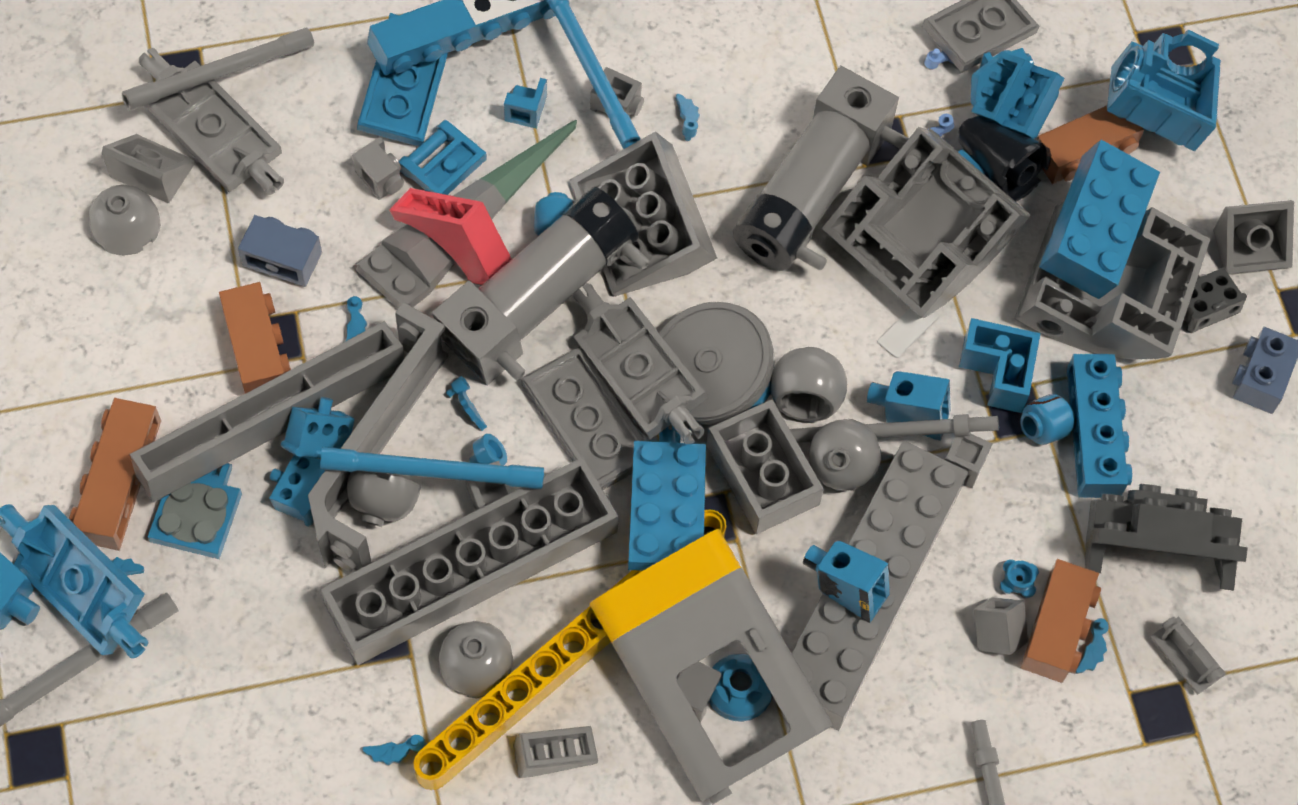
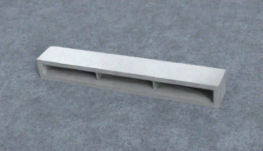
M384 321L131 453L130 457L135 476L152 502H155L287 432L292 407L318 409L321 397L333 399L332 407L392 376L404 360L403 345Z

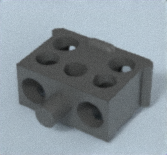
M1224 267L1202 277L1198 275L1184 317L1189 332H1196L1241 312L1247 295L1241 293Z

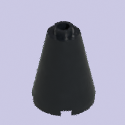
M980 116L969 118L959 128L958 142L966 153L982 167L985 172L984 175L1015 202L1026 197L1038 186L1041 179L1037 176L1042 167L1048 170L1052 155L1050 148L985 118Z

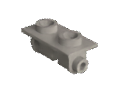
M1179 616L1177 618H1170L1162 625L1163 628L1150 636L1197 695L1226 675L1224 670Z

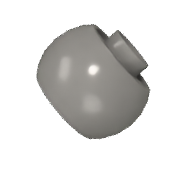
M805 347L791 350L779 359L773 369L770 380L772 399L778 409L791 418L809 422L825 420L836 413L844 402L847 393L845 370L835 356L823 349Z

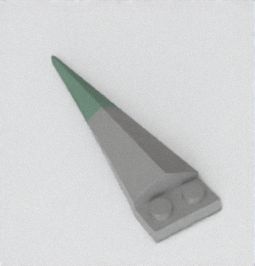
M577 120L571 121L453 196L483 202L491 219H493L528 178L576 129ZM407 224L383 239L379 247L357 263V272L395 307L399 308L402 302L414 307L430 295L456 261L434 240Z

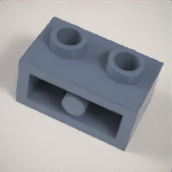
M254 215L238 247V253L242 266L306 287L322 254L319 236L311 230L302 227L296 229L284 225L283 222L274 217L263 218Z
M1264 326L1257 338L1251 336L1243 352V355L1247 356L1248 360L1245 366L1239 365L1232 384L1237 385L1233 398L1273 414L1283 399L1298 359V340Z

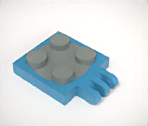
M227 463L223 465L219 475L216 474L217 469L161 498L148 534L149 541L220 559L242 496L241 489L227 486L232 471V464Z

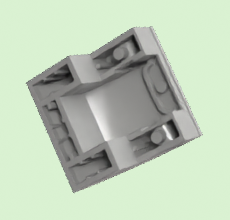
M918 127L878 177L864 175L822 229L921 318H925L944 306L971 283L1001 252L1031 215L931 128L928 130Z
M1064 202L1056 205L1014 319L1057 341L1095 354H1115L1116 358L1159 359L1171 356L1210 238L1153 207L1149 208L1144 214L1118 286L1102 298L1097 299L1039 267Z

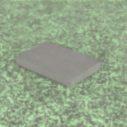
M961 0L924 19L922 25L961 73L981 63L984 53L990 52L993 57L1036 34L1040 27L1017 0Z

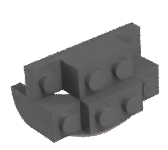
M1139 484V490H1128V497L1125 501H1123L1124 496L1102 493L1101 500H1091L1085 545L1086 569L1101 573L1103 557L1108 544L1197 557L1214 558L1216 570L1221 581L1220 589L1234 591L1237 562H1246L1248 547L1239 546L1242 518L1231 517L1232 510L1210 507V511L1206 512L1208 499L1197 498L1198 491L1176 488L1175 495L1161 493L1162 486ZM1129 521H1131L1130 532H1127V531H1126V529H1127V524H1126V523H1128Z

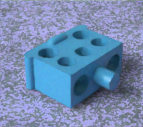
M321 397L318 409L292 407L285 440L281 442V447L296 456L321 458L322 447L341 449L352 433L355 419L341 411L331 410L333 399Z
M293 455L284 472L276 468L271 472L270 480L276 482L277 485L269 499L275 510L302 520L305 526L309 527L313 525L314 521L308 494L325 469H320L321 459Z

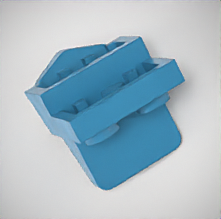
M1002 52L999 58L990 60L972 74L970 99L973 108L971 112L1035 139L1058 98L1059 89L1065 78L1057 72L1035 66L1026 59Z

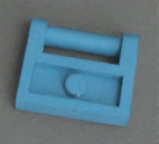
M443 120L436 127L437 131L408 157L403 156L398 161L402 168L400 172L405 177L415 181L425 191L448 195L487 160V154L449 121ZM445 141L451 142L422 169L418 166Z

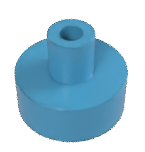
M485 434L473 443L474 455L469 458L470 463L490 464L499 461L500 465L503 466L508 460L504 446L492 434Z

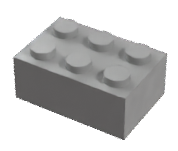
M773 399L708 429L706 445L755 534L761 533L820 505L824 488Z

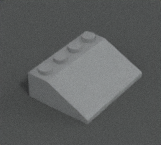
M656 131L570 179L577 200L592 187H598L622 207L633 222L639 235L638 240L633 245L649 259L648 266L643 270H639L624 255L620 256L610 266L603 268L612 295L615 297L690 274L717 259L674 147Z

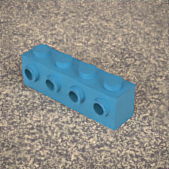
M1073 354L1066 370L1069 403L1075 414L1072 435L1078 498H1101L1102 493L1122 496L1126 487L1132 483L1131 464H1126L1125 452H1128L1129 435L1127 431H1123L1122 420H1124L1126 414L1125 400L1119 397V388L1122 386L1121 367H1116L1115 354Z

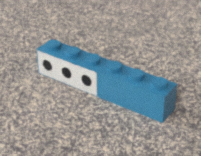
M441 0L371 25L367 44L384 75L394 72L403 73L418 63L424 61L433 62L448 52L454 50L463 51L473 43L484 39L487 41L493 40L503 32L511 29L520 30L533 21L542 18L550 19L556 15L546 0Z

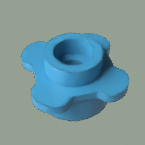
M1007 560L1003 565L1005 577L1000 583L1001 590L1006 594L1012 592L1020 593L1025 598L1034 596L1036 593L1034 582L1039 574L1037 566L1026 561ZM1021 576L1023 580L1017 581L1016 577Z

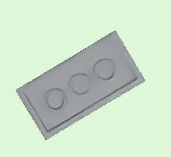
M580 346L521 378L522 386L572 461L574 462L583 457L602 490L633 474L634 441L646 440Z

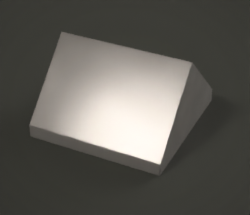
M138 134L105 145L101 152L111 178L126 185L138 187L147 194L166 203H170L195 162L194 159Z
M1288 200L1224 208L1213 232L1222 266L1228 274L1292 267L1294 201Z

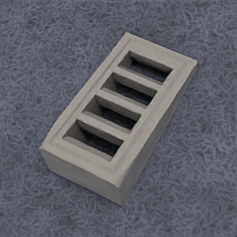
M591 726L520 733L513 743L520 778L539 776L598 763ZM579 738L583 755L577 756L574 739ZM564 741L567 757H562L559 742ZM549 744L551 759H546L544 745ZM530 748H534L536 759L532 761Z

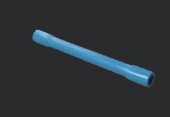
M546 0L551 10L557 16L610 119V125L622 148L625 149L641 140L569 5V0Z
M322 447L320 469L389 473L506 484L510 487L542 489L544 479V467L503 466L363 453L356 450Z

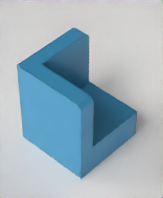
M540 78L537 89L516 85L513 93L507 92L504 101V119L506 122L537 129L547 98V79Z

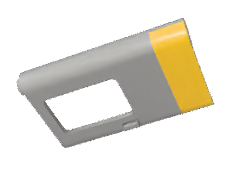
M719 529L700 537L590 602L592 610L702 802L709 798L712 805L732 794L729 789L730 785L833 726ZM739 641L744 645L788 721L790 731L784 737L736 765L729 767L722 762L678 685L677 675L728 644Z

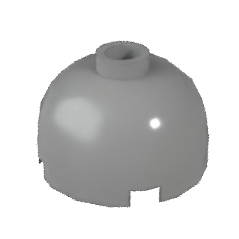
M116 185L102 191L93 201L89 212L90 228L94 239L104 247V250L111 254L125 256L143 251V246L148 244L150 240L152 243L154 242L161 227L156 205L146 192L134 186Z
M854 419L835 420L825 424L814 435L809 448V464L818 480L825 486L835 490H854L865 485L877 473L881 462L880 446L876 434L866 424Z
M350 472L347 483L348 500L354 509L363 513L361 520L382 527L384 521L396 522L405 518L413 510L421 490V485L394 474L389 475L378 472Z
M480 621L462 623L452 629L442 642L439 654L441 676L453 691L466 694L470 698H481L511 673L513 667L511 645L502 631L490 623Z

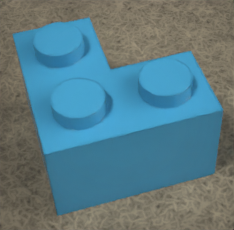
M971 318L964 338L959 367L993 374L987 406L1019 413L1023 412L1030 394L1041 333Z

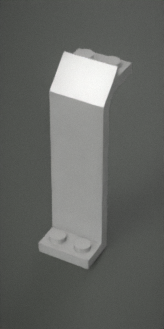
M402 302L395 312L399 341L403 345V350L408 354L341 449L380 454L448 358V353L442 350L441 334L445 330L444 324ZM325 470L308 494L323 563L326 568L334 557V562L344 570L352 572L355 569L357 571L372 563L366 536L335 519L348 500L347 483L350 472Z

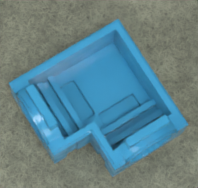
M1187 30L1185 34L1174 37L1162 33L1155 43L1148 40L1144 46L1131 41L1111 66L1107 111L1119 118H1126L1127 121L1143 127L1149 132H1155V134L1171 140L1177 145H1184L1195 152L1216 128L1221 60L1214 57L1213 54L1218 50L1219 44L1190 30ZM1188 45L1202 50L1206 58L1198 65L1185 67L1173 63L1168 55L1173 49Z

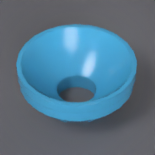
M728 655L720 659L713 666V669L721 673V679L709 700L711 707L717 714L731 721L744 722L760 716L767 709L771 702L772 694L749 655ZM736 672H744L750 676L752 685L745 691H738L731 686L730 677Z

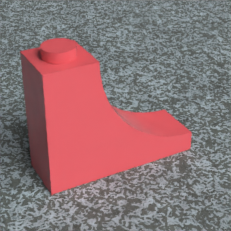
M410 188L390 208L394 220L416 228L439 244L456 261L472 283L483 285L512 260L486 207L481 201Z

